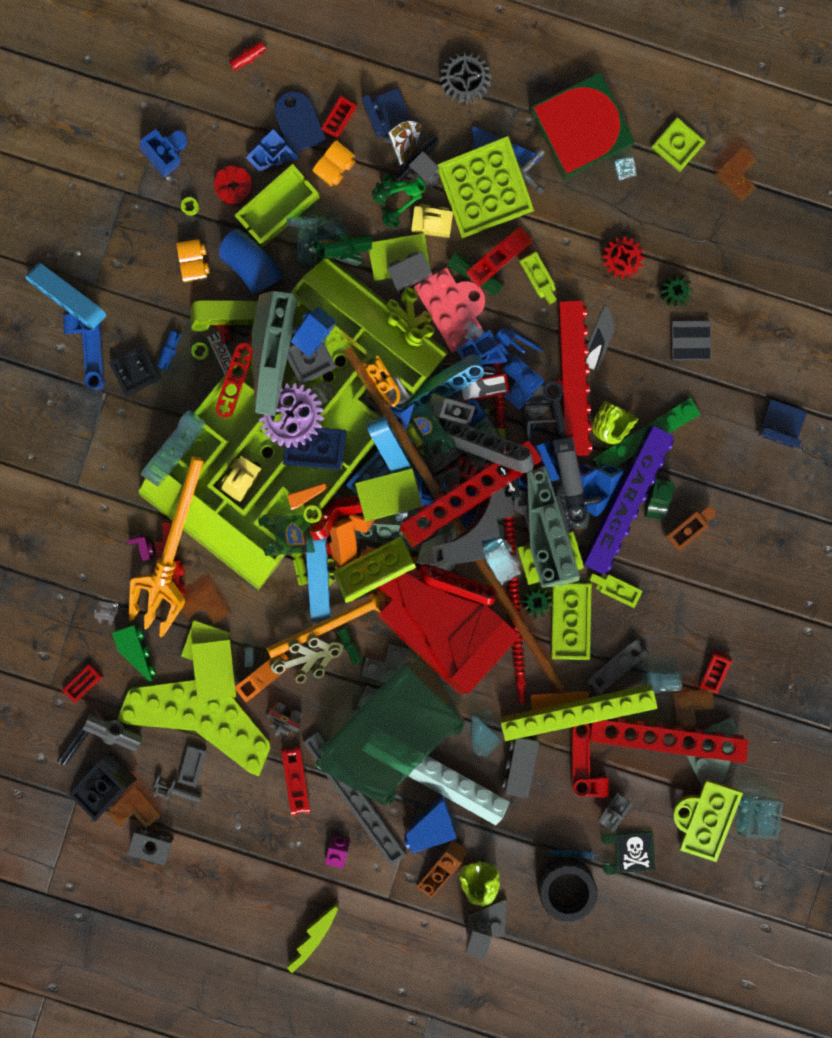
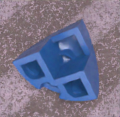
M589 464L579 465L584 496H601V503L587 505L588 512L597 517L614 498L622 481L624 470L607 464H602L600 468H593Z

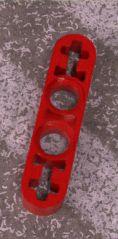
M241 343L236 347L216 404V413L223 418L233 415L253 358L252 347L247 343ZM245 347L250 352L243 359L244 362H247L246 365L241 362H235L236 358L241 360L242 354L239 351L240 349L244 350ZM235 366L243 368V374L239 377H235L232 373ZM231 384L237 388L236 394L232 396L226 393L227 386ZM223 396L234 399L233 403L228 402L227 407L230 408V411L225 412V414H222L220 406H224L226 400H222Z
M437 567L427 568L423 576L424 581L433 587L484 605H492L497 598V591L493 587ZM447 580L454 582L456 585L448 583ZM466 587L472 588L473 592L467 590Z

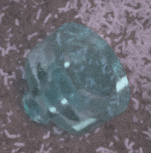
M468 321L464 326L468 331L464 337L471 341L473 336L480 338L484 332L471 321Z

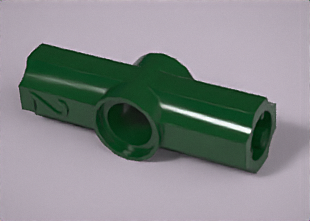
M342 234L335 239L319 241L316 244V253L322 259L334 257L347 259L357 253L369 252L372 249L373 241L371 236L367 234L356 236Z
M456 251L447 266L474 283L466 272L476 263ZM493 275L480 287L497 296L505 281Z

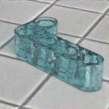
M187 410L181 417L177 429L146 465L141 476L158 487L198 439L203 431L205 421L192 411Z

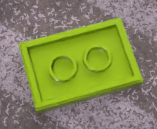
M425 234L373 242L369 253L374 281L391 279L387 268L390 267L389 264L397 260L402 262L408 259L407 256L416 251L418 254L423 252L430 267Z
M412 469L355 483L365 522L422 507Z
M230 639L191 644L198 702L236 697Z

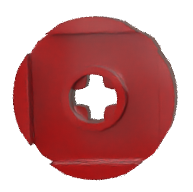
M227 166L217 172L214 180V190L217 196L226 204L240 205L251 195L253 182L244 168ZM231 181L239 183V186H236L235 190H232L231 187H228V185L231 184Z

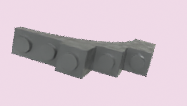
M487 461L481 463V468L489 462H491L492 464H494L495 462ZM497 468L498 473L501 474V468ZM487 478L482 479L484 485H490ZM504 487L479 503L472 521L461 534L445 544L432 547L435 567L485 559L482 541L500 537L497 519L515 516L512 497H505Z

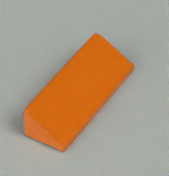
M586 690L530 694L531 710L589 698V692Z

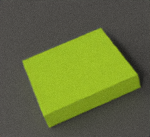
M676 117L651 148L681 172L706 141Z
M194 620L181 657L193 660L191 644L227 640L231 632Z

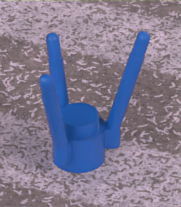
M503 327L495 336L499 341L500 348L509 361L512 359V356L504 345L508 347L512 344L519 351L525 353V350L514 341L515 338L540 352L543 350L515 333L511 328L508 330L506 327Z
M419 467L418 491L422 506L425 504L430 506L435 501L432 499L433 495L426 493L427 484L425 481L428 479V469L424 470L423 476L422 467ZM447 480L443 481L435 498L442 494Z

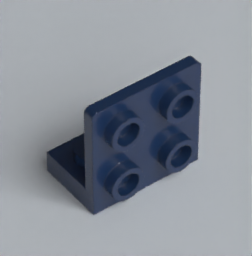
M397 88L370 99L369 95L362 97L363 106L377 139L388 135L387 132L398 123L411 121Z
M770 400L758 436L791 448H799L802 440L798 439L807 412Z

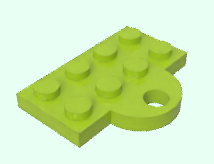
M705 779L699 796L688 795L678 800L673 809V818L677 827L685 832L679 846L680 850L717 862L743 795L742 790ZM683 807L689 809L688 814L684 816L678 813Z

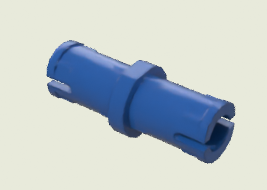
M170 330L165 345L161 347L162 352L156 367L168 370L182 335Z

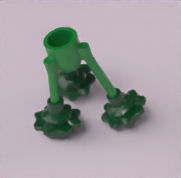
M390 173L383 175L381 184L379 182L376 183V187L372 189V196L374 201L382 206H385L387 197L394 196L395 192L405 190L407 195L414 196L399 209L393 210L385 207L382 210L384 225L397 228L400 225L399 216L401 212L413 202L422 198L421 193L425 192V184L421 178L417 177L411 180L398 181Z

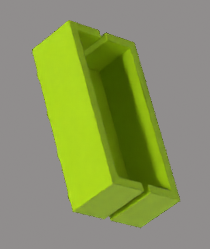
M292 164L235 214V217L257 243L264 248L315 203L320 196L315 188L305 180L300 171Z

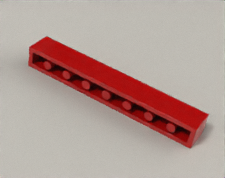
M583 301L559 302L561 381L564 384L562 413L565 419V429L567 435L574 434L576 455L588 456L589 452H592V440H588V433L591 432V421H588L587 413L591 412L590 402H587V394H590V384L586 383V375H589V364L585 363V356H588V344H585L584 337L588 335L587 325H584V317H587V307L583 306Z

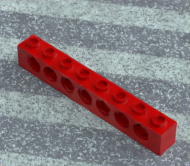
M530 441L524 444L522 442L518 443L529 448L534 467L541 462L542 458ZM489 462L481 468L482 471L476 475L474 472L465 478L466 482L462 485L457 483L449 489L451 492L447 495L442 493L434 499L435 502L430 506L428 504L423 505L418 509L419 513L415 516L410 514L405 517L399 529L413 548L524 473ZM497 468L504 469L505 475L499 474ZM487 478L490 485H484L481 479ZM466 489H472L474 491V496L468 495L466 493ZM450 499H456L459 506L451 505ZM435 509L441 510L442 513H443V516H442V517H437V516L434 514V510H435ZM418 520H424L427 523V527H420Z
M616 718V721H609L607 719L592 723L590 742L745 764L747 761L749 740L744 739V735L732 734V737H725L724 732L713 731V735L705 734V730L695 728L693 732L685 731L686 727L674 726V729H667L665 724L655 723L653 727L647 726V722L635 721V724L627 723L628 719ZM613 725L616 727V734L614 736H608L605 733L607 726ZM628 728L635 730L636 734L632 739L625 737V730ZM646 731H653L655 734L654 739L650 742L644 739ZM667 733H671L674 736V741L671 744H666L663 740L664 735ZM686 736L693 738V744L690 747H686L683 744V739ZM705 739H711L713 743L712 747L708 750L702 746ZM726 741L732 744V749L729 752L722 750V744Z

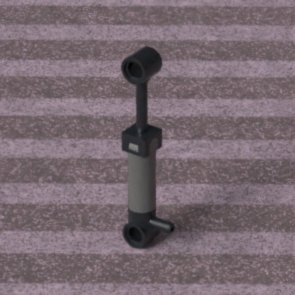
M552 378L546 382L543 393L547 399L552 401L559 436L554 437L553 445L559 464L568 510L567 516L572 523L580 524L587 517V505L601 503V496H584L574 434H566L560 403L564 392V384L561 380ZM556 385L559 388V392L552 394L549 391V386ZM579 508L583 514L576 516L573 514V510Z

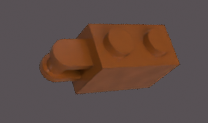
M705 507L699 513H690L664 535L665 539L675 551H680L709 527L707 522L715 516V510L711 507Z

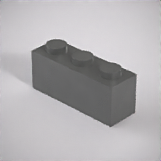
M523 737L511 740L509 751H512L511 758H507L506 762L508 775L503 778L502 783L505 794L528 799L539 746L538 739Z

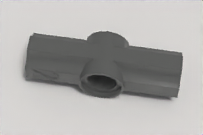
M90 713L82 727V730L101 737L106 744L112 745L116 743L135 752L142 740V735L124 728L119 721L109 722Z

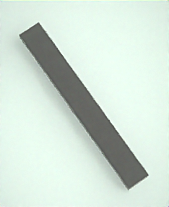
M317 730L303 740L306 748L388 863L392 866L405 857L407 853L320 731Z

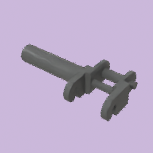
M159 772L154 785L156 791H153L155 793L154 797L159 795L165 797L167 801L168 798H171L169 794L173 793L200 802L202 795L175 787L177 778H174L170 787L161 785L159 781L162 773ZM159 788L167 789V794L160 792Z

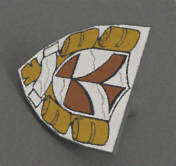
M400 122L387 132L388 135L384 136V142L392 144L400 166L410 157L417 145L422 126L418 122Z

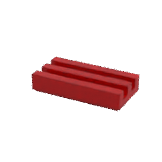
M89 663L62 691L75 704L103 678V675L99 674L98 670ZM90 670L91 673L69 692L68 689ZM95 675L97 678L75 698L73 695Z

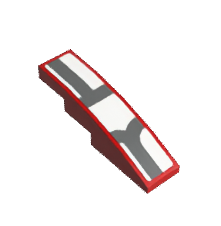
M507 374L478 379L448 398L466 403L473 399L482 400L510 393Z

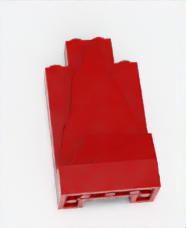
M418 564L416 566L418 570L414 568L377 587L376 589L389 600V602L385 600L378 607L380 611L377 616L459 694H469L520 637L488 606L427 584L423 576L427 568H429L428 566ZM447 580L448 583L456 585L454 582Z

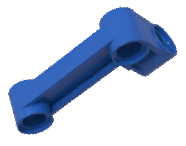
M63 315L64 335L82 334L85 385L93 390H101L106 382L103 365L102 323L100 322L92 330L73 315ZM94 376L99 378V383L96 386L91 384V379Z

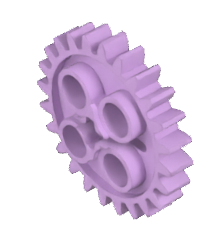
M286 383L285 389L281 387L276 415L282 414L281 420L274 422L275 416L262 414L264 417L259 419L260 422L265 423L261 428L267 430L265 433L267 437L272 436V442L278 440L277 444L279 446H282L285 442L287 448L292 443L297 448L298 442L305 445L306 438L312 441L311 434L318 435L315 429L322 428L318 421L324 420L319 415L324 410L318 408L322 405V402L317 400L318 396L316 394L312 395L313 391L310 388L306 390V387L301 385L298 389L296 383L293 384L292 388L288 383ZM294 398L293 404L286 406L287 400ZM309 409V414L306 417H301L302 411ZM292 413L295 416L292 418L289 417V414ZM297 425V430L294 433H290V427Z

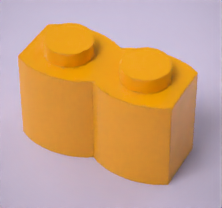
M336 140L312 171L330 187L334 184L338 185L343 178L342 173L346 169L350 170L354 165L355 155Z
M200 239L176 243L183 282L207 279L210 269L208 262H204V255H207L205 243L201 244Z

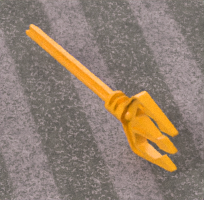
M192 457L163 556L157 559V566L154 568L155 572L138 575L130 581V622L135 619L140 610L137 601L141 588L147 589L149 592L148 612L144 616L145 629L149 628L156 618L155 611L163 598L171 604L167 620L160 623V637L166 634L185 603L183 595L174 582L171 581V575H173V569L176 567V563L173 560L204 462L201 457Z
M412 557L414 562H416L417 557ZM377 590L376 596L371 593L367 600L267 647L269 655L273 658L290 650L288 644L292 640H297L302 644L312 634L319 636L371 610L378 612L380 611L378 607L385 600L387 602L389 600Z

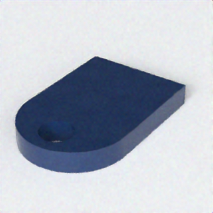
M289 92L279 98L275 106V116L284 139L296 153L327 141L323 130H321V125L312 103L307 96L299 92ZM287 99H294L296 101L295 106L288 108L285 105Z

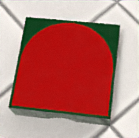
M601 72L532 106L530 109V115L541 137L547 143L551 157L563 181L587 170L599 161L609 159L631 148L635 143Z

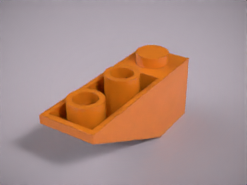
M285 653L277 655L284 660L289 659ZM272 658L234 687L245 702H248L281 675L272 672L269 665Z

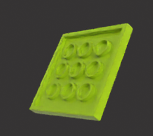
M509 136L437 164L462 238L535 211Z

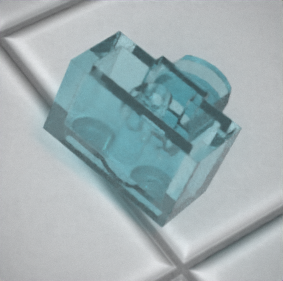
M497 537L483 545L484 557L501 585L521 574L518 568L521 564L515 555H510L509 552L512 549L507 541L503 542L500 537Z

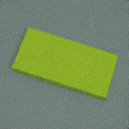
M402 536L338 568L333 571V574L344 600L348 603L416 568Z
M569 583L553 587L551 659L590 660L592 583Z

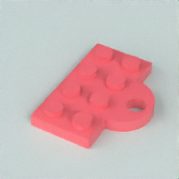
M445 268L414 286L427 312L432 315V320L451 353L456 352V348L467 341L474 340L484 334L476 317L484 309L485 296L482 289L475 283L464 281L456 284L449 270ZM472 291L478 292L480 295L479 300L471 301L469 293Z

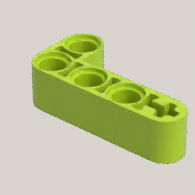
M196 301L190 309L191 330L205 331L210 325H253L258 301Z

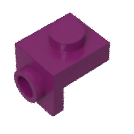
M142 534L130 536L131 540L126 541L127 545L138 543L142 561L153 559L152 555L155 554L153 544L149 543L148 537H142Z
M335 835L331 836L326 865L344 869L350 839Z

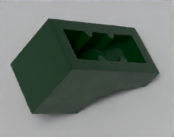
M655 480L651 486L645 517L665 521L675 483Z

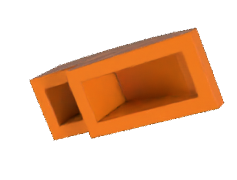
M342 519L335 522L330 530L332 541L329 542L337 570L357 559V546L352 521Z

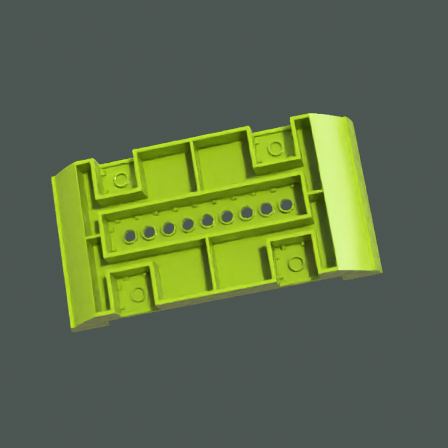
M332 258L323 259L299 281L291 293L298 300L293 331L299 324H303V316L309 310L313 311L318 306L337 322L324 341V344L334 363L337 357L343 356L346 359V364L343 367L336 365L337 368L331 370L334 374V379L331 382L324 381L323 375L304 384L306 390L312 389L315 386L320 387L322 390V394L317 398V400L322 402V405L318 408L324 410L323 413L319 414L324 420L318 421L322 428L347 431L342 470L283 464L285 442L282 446H279L277 442H272V436L267 437L265 435L267 430L261 428L265 423L260 422L259 419L264 417V415L255 412L252 358L233 415L223 418L215 410L227 375L226 373L192 415L193 421L171 449L166 448L156 460L142 487L139 489V495L173 522L192 457H201L204 462L183 531L258 591L292 548V546L286 547L285 528L293 522L304 533L311 524L305 520L303 515L306 507L314 505L322 510L375 444L366 424L382 416H385L389 424H391L396 418L369 409L370 404L363 400L373 382L363 365L366 363L368 365L373 364L377 361L375 357L379 355L387 370L400 380L410 398H412L424 381L428 380L439 363L449 353L431 337H424L420 346L408 344L405 339V333L398 326H392L387 321V318L392 313L386 309L388 302ZM292 331L291 340H292L293 337L295 336V334L293 333V331ZM247 348L242 353L241 360L237 359L236 362L246 365L247 362H244L243 359L245 355L250 353L247 351ZM287 359L281 387L285 389V385L288 383L292 388L293 384L296 383L299 389L301 385ZM235 366L232 370L235 377L241 376L243 368ZM233 384L228 385L226 393L230 396L236 394V386ZM223 396L222 400H226L224 406H220L222 414H225V412L230 411V408L227 407L228 402L233 403L234 399ZM294 398L288 399L286 406H290ZM405 402V403H402V404H399V405H396V406H400V407H403V408H404V406H405L408 402ZM277 414L274 422L280 421L282 414ZM266 447H270L273 450V455L270 458H265L262 454L263 449ZM240 456L247 458L253 463L258 462L261 468H263L243 502H239L220 490L222 479L226 474H230L233 461L236 458L239 459ZM319 484H327L328 488L300 507L294 510L291 509L287 497L288 494ZM309 509L307 512L309 519H315L318 515L316 509L314 511Z

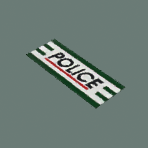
M217 332L206 337L205 340L222 377H224L228 372L233 353L227 340L226 344H221L220 336Z

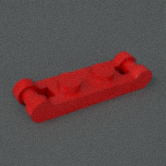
M301 745L291 749L287 747L281 748L291 815H298L301 812L305 814L311 813ZM289 756H296V761L290 762ZM302 800L303 805H296V801Z

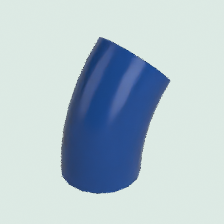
M241 229L231 231L222 241L219 248V258L241 277L252 294L269 287L283 276L268 253Z

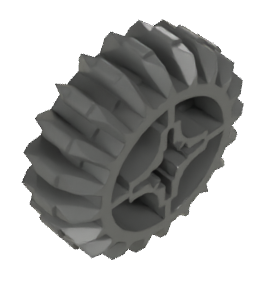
M463 51L462 57L455 53V60L449 57V63L444 62L443 67L445 69L440 71V74L443 75L440 77V82L443 83L441 89H447L445 91L446 96L452 94L451 101L458 98V104L465 100V104L468 105L469 99L476 103V96L481 100L483 98L482 93L487 94L488 89L486 87L491 85V82L488 81L492 77L488 73L490 67H484L486 60L479 62L480 55L473 58V52H470V56H466V51ZM462 65L460 72L450 75L456 67ZM468 65L475 67L480 74L472 72ZM464 70L468 76L467 86L465 81H463ZM481 81L476 89L469 91L471 84ZM452 82L459 84L463 88V92L457 90L452 85Z

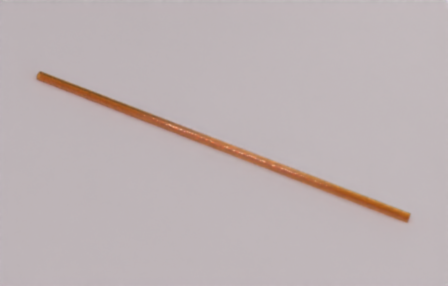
M352 346L343 350L344 354L436 498L443 491L384 397L380 394ZM459 517L451 522L458 535L466 529ZM486 560L475 561L489 585L497 591L499 601L557 693L564 691L565 686Z

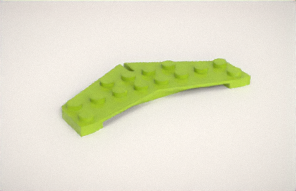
M195 680L132 688L127 693L117 719L119 722L130 725L196 731L241 767L256 776H260L271 748L269 739L234 697L198 702Z

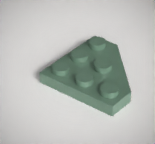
M731 716L702 729L705 730V734L713 735V731L724 732L725 737H732V734L740 735ZM691 736L683 739L684 746L690 747L693 744ZM705 739L702 743L703 748L706 750L710 749L713 745L711 739ZM729 741L722 744L724 752H729L732 749V744ZM686 755L701 787L705 779L723 784L731 761Z

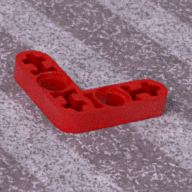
M353 496L329 501L321 510V519L316 523H312L309 532L313 540H321L329 534L339 516L363 513L359 497Z

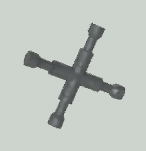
M541 148L523 166L519 164L524 180L529 185H533L539 195L544 192L545 188L538 185L534 181L535 178L528 171L535 164L534 162L545 154Z

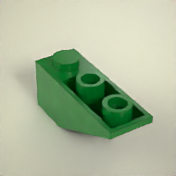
M136 624L112 632L118 652L148 681L155 679L156 669L153 664H150L148 658L150 657V651L147 645L144 646L142 628H138Z

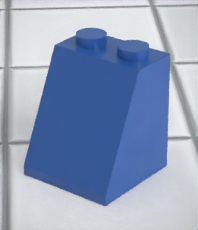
M440 795L406 827L404 842L407 849L411 848L412 853L457 839L456 829L443 795Z

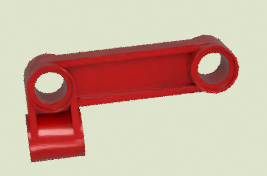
M584 724L586 729L583 733L576 732L577 726L571 727L572 789L576 795L581 797H608L609 777L590 776L589 725ZM579 782L586 783L584 790L576 789Z

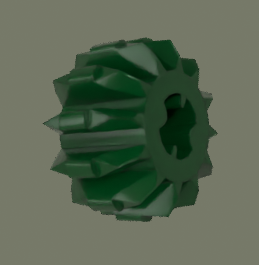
M675 274L673 279L667 277V283L663 282L661 284L665 289L660 290V294L666 295L662 298V301L668 299V306H671L674 302L675 308H678L680 303L684 306L687 304L686 300L692 298L688 293L693 292V288H687L691 282L687 281L684 283L685 276H682L679 280L678 275ZM676 287L679 288L677 295L674 294L675 291L673 290Z
M540 586L536 587V592H534L532 587H529L531 594L523 592L528 598L520 600L523 603H527L521 608L522 610L529 608L526 612L528 616L534 611L533 618H537L538 612L543 618L545 617L543 610L548 613L551 612L546 606H553V602L547 601L552 598V595L545 596L548 591L546 588L540 593ZM538 597H540L541 605H536V607H534V602L532 600L534 598L538 599Z

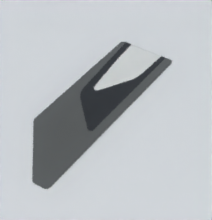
M604 306L588 343V356H585V363H588L589 368L596 371L599 369L615 331L610 309L607 306Z

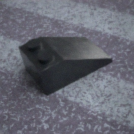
M110 752L89 771L69 795L96 822L130 788L137 778Z

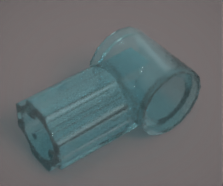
M646 672L643 673V686L652 684L654 693L681 691V674Z

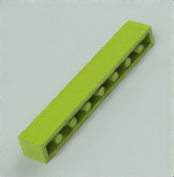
M650 684L501 716V726L505 741L658 708L653 687Z

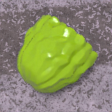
M603 401L599 412L595 415L592 426L593 433L603 442L616 444L629 434L630 429L637 423L638 418L631 412H626V410Z
M480 861L464 865L458 874L462 882L461 887L469 902L480 906L492 903L500 887V875L496 866L487 862L481 863Z

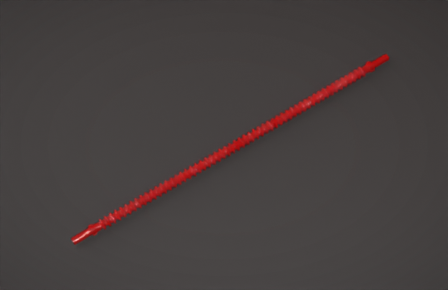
M491 363L495 367L494 376L503 374L501 372L502 363ZM505 394L494 396L496 397V400H494L496 406L494 408L497 409L495 411V414H497V417H495L497 422L495 424L498 425L496 429L507 430L508 428L505 427V424H507L505 419L507 417L504 416L506 405L503 404L505 402L503 399ZM514 516L504 518L505 522L503 524L505 528L503 529L506 530V533H504L506 539L504 541L507 542L505 544V547H507L505 552L508 553L505 557L508 558V561H506L508 563L506 568L509 569L507 580L510 581L508 583L510 585L508 589L510 594L508 596L511 597L509 600L511 605L509 607L512 608L510 611L512 613V616H510L512 622L510 623L513 624L511 628L520 636L513 643L512 646L515 649L512 651L515 652L513 655L515 660L513 662L516 663L514 666L516 671L514 673L517 676L515 682L518 689V702L522 705L526 704V681L524 677L526 671L523 670L525 668V665H523V662H525L523 657L525 655L522 654L524 643L521 642L523 640V637H521L523 632L520 631L523 627L520 626L522 623L520 621L522 616L519 615L521 612L519 607L521 605L518 603L520 601L518 599V596H520L518 590L520 588H517V585H519L517 579L519 577L516 576L518 574V571H516L518 566L515 564L518 561L515 560V557H517L515 552L517 550L514 549V546H516L514 540L516 538L513 537L515 535V532H513V529H515L513 524L515 522L512 521Z

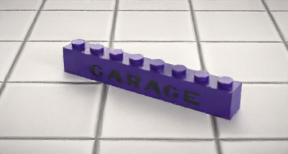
M649 425L582 559L585 566L604 575L606 571H610L614 555L618 554L621 550L622 544L620 543L623 537H627L631 527L629 525L632 519L635 520L638 516L640 503H643L647 498L648 492L646 491L649 485L652 486L656 480L657 475L655 473L658 468L663 466L665 462L664 456L667 450L669 451L674 444L673 435L653 425Z

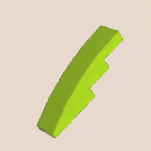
M335 902L308 925L307 933L309 935L298 944L297 950L299 954L288 963L287 968L291 973L302 965L320 944L338 911V902Z

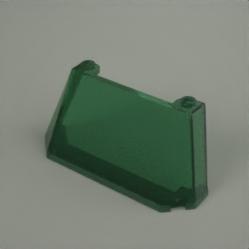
M418 657V661L413 664L410 661L405 663L326 742L320 751L322 757L316 761L315 766L385 807L396 799L397 791L395 789L447 736L459 735L464 730L466 723L438 673L421 657Z

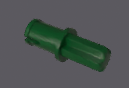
M348 626L337 631L344 645L343 650L346 649L352 664L356 665L362 662V656L356 646L357 641L354 642Z

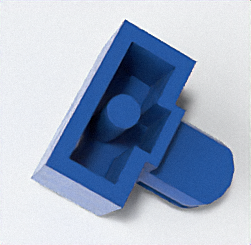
M155 129L140 140L139 148L165 178L179 167L181 159L177 153L186 147L187 137L183 132L177 130L163 138Z
M319 306L313 311L309 310L303 316L304 322L299 324L293 331L295 336L291 340L294 345L309 357L319 349L337 323L332 316H329Z

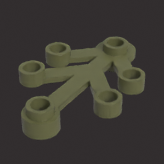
M312 634L307 637L308 645L311 648L318 646L321 650H312L300 644L299 641L292 640L288 644L292 653L299 652L304 655L287 660L277 656L270 660L269 665L272 672L282 674L286 668L304 663L300 670L294 674L295 681L301 684L306 681V673L318 658H322V660L312 668V673L316 678L323 677L325 674L324 668L331 659L337 658L342 654L343 646L336 640L325 642Z

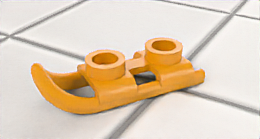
M378 355L375 357L376 362L371 365L366 363L363 366L380 394L394 407L400 400V390ZM384 371L388 378L384 379L381 372ZM393 388L396 391L394 402L387 395V392Z

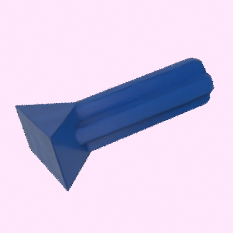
M415 401L405 408L394 406L378 411L369 405V409L401 419L406 432Z

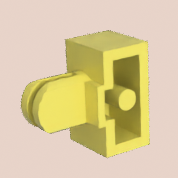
M419 204V207L415 206L412 233H424L425 235L450 238L453 212L449 211L450 209L446 207L435 209L425 204Z
M240 456L239 459L236 458L233 461L230 474H226L222 479L220 490L239 502H243L263 468Z

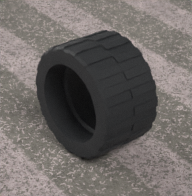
M564 857L549 862L542 869L538 877L537 888L541 904L549 915L561 922H575L590 914V911L595 907L598 890L596 882L585 864L577 859ZM571 873L578 875L585 884V892L582 898L572 905L557 904L551 899L549 894V887L552 881L562 874Z

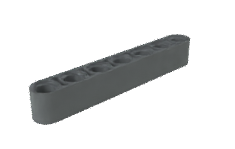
M426 410L416 415V417L425 415L434 421V430L424 435L426 437L522 473L529 472L534 467L531 451L525 446L463 423L438 417L426 412Z

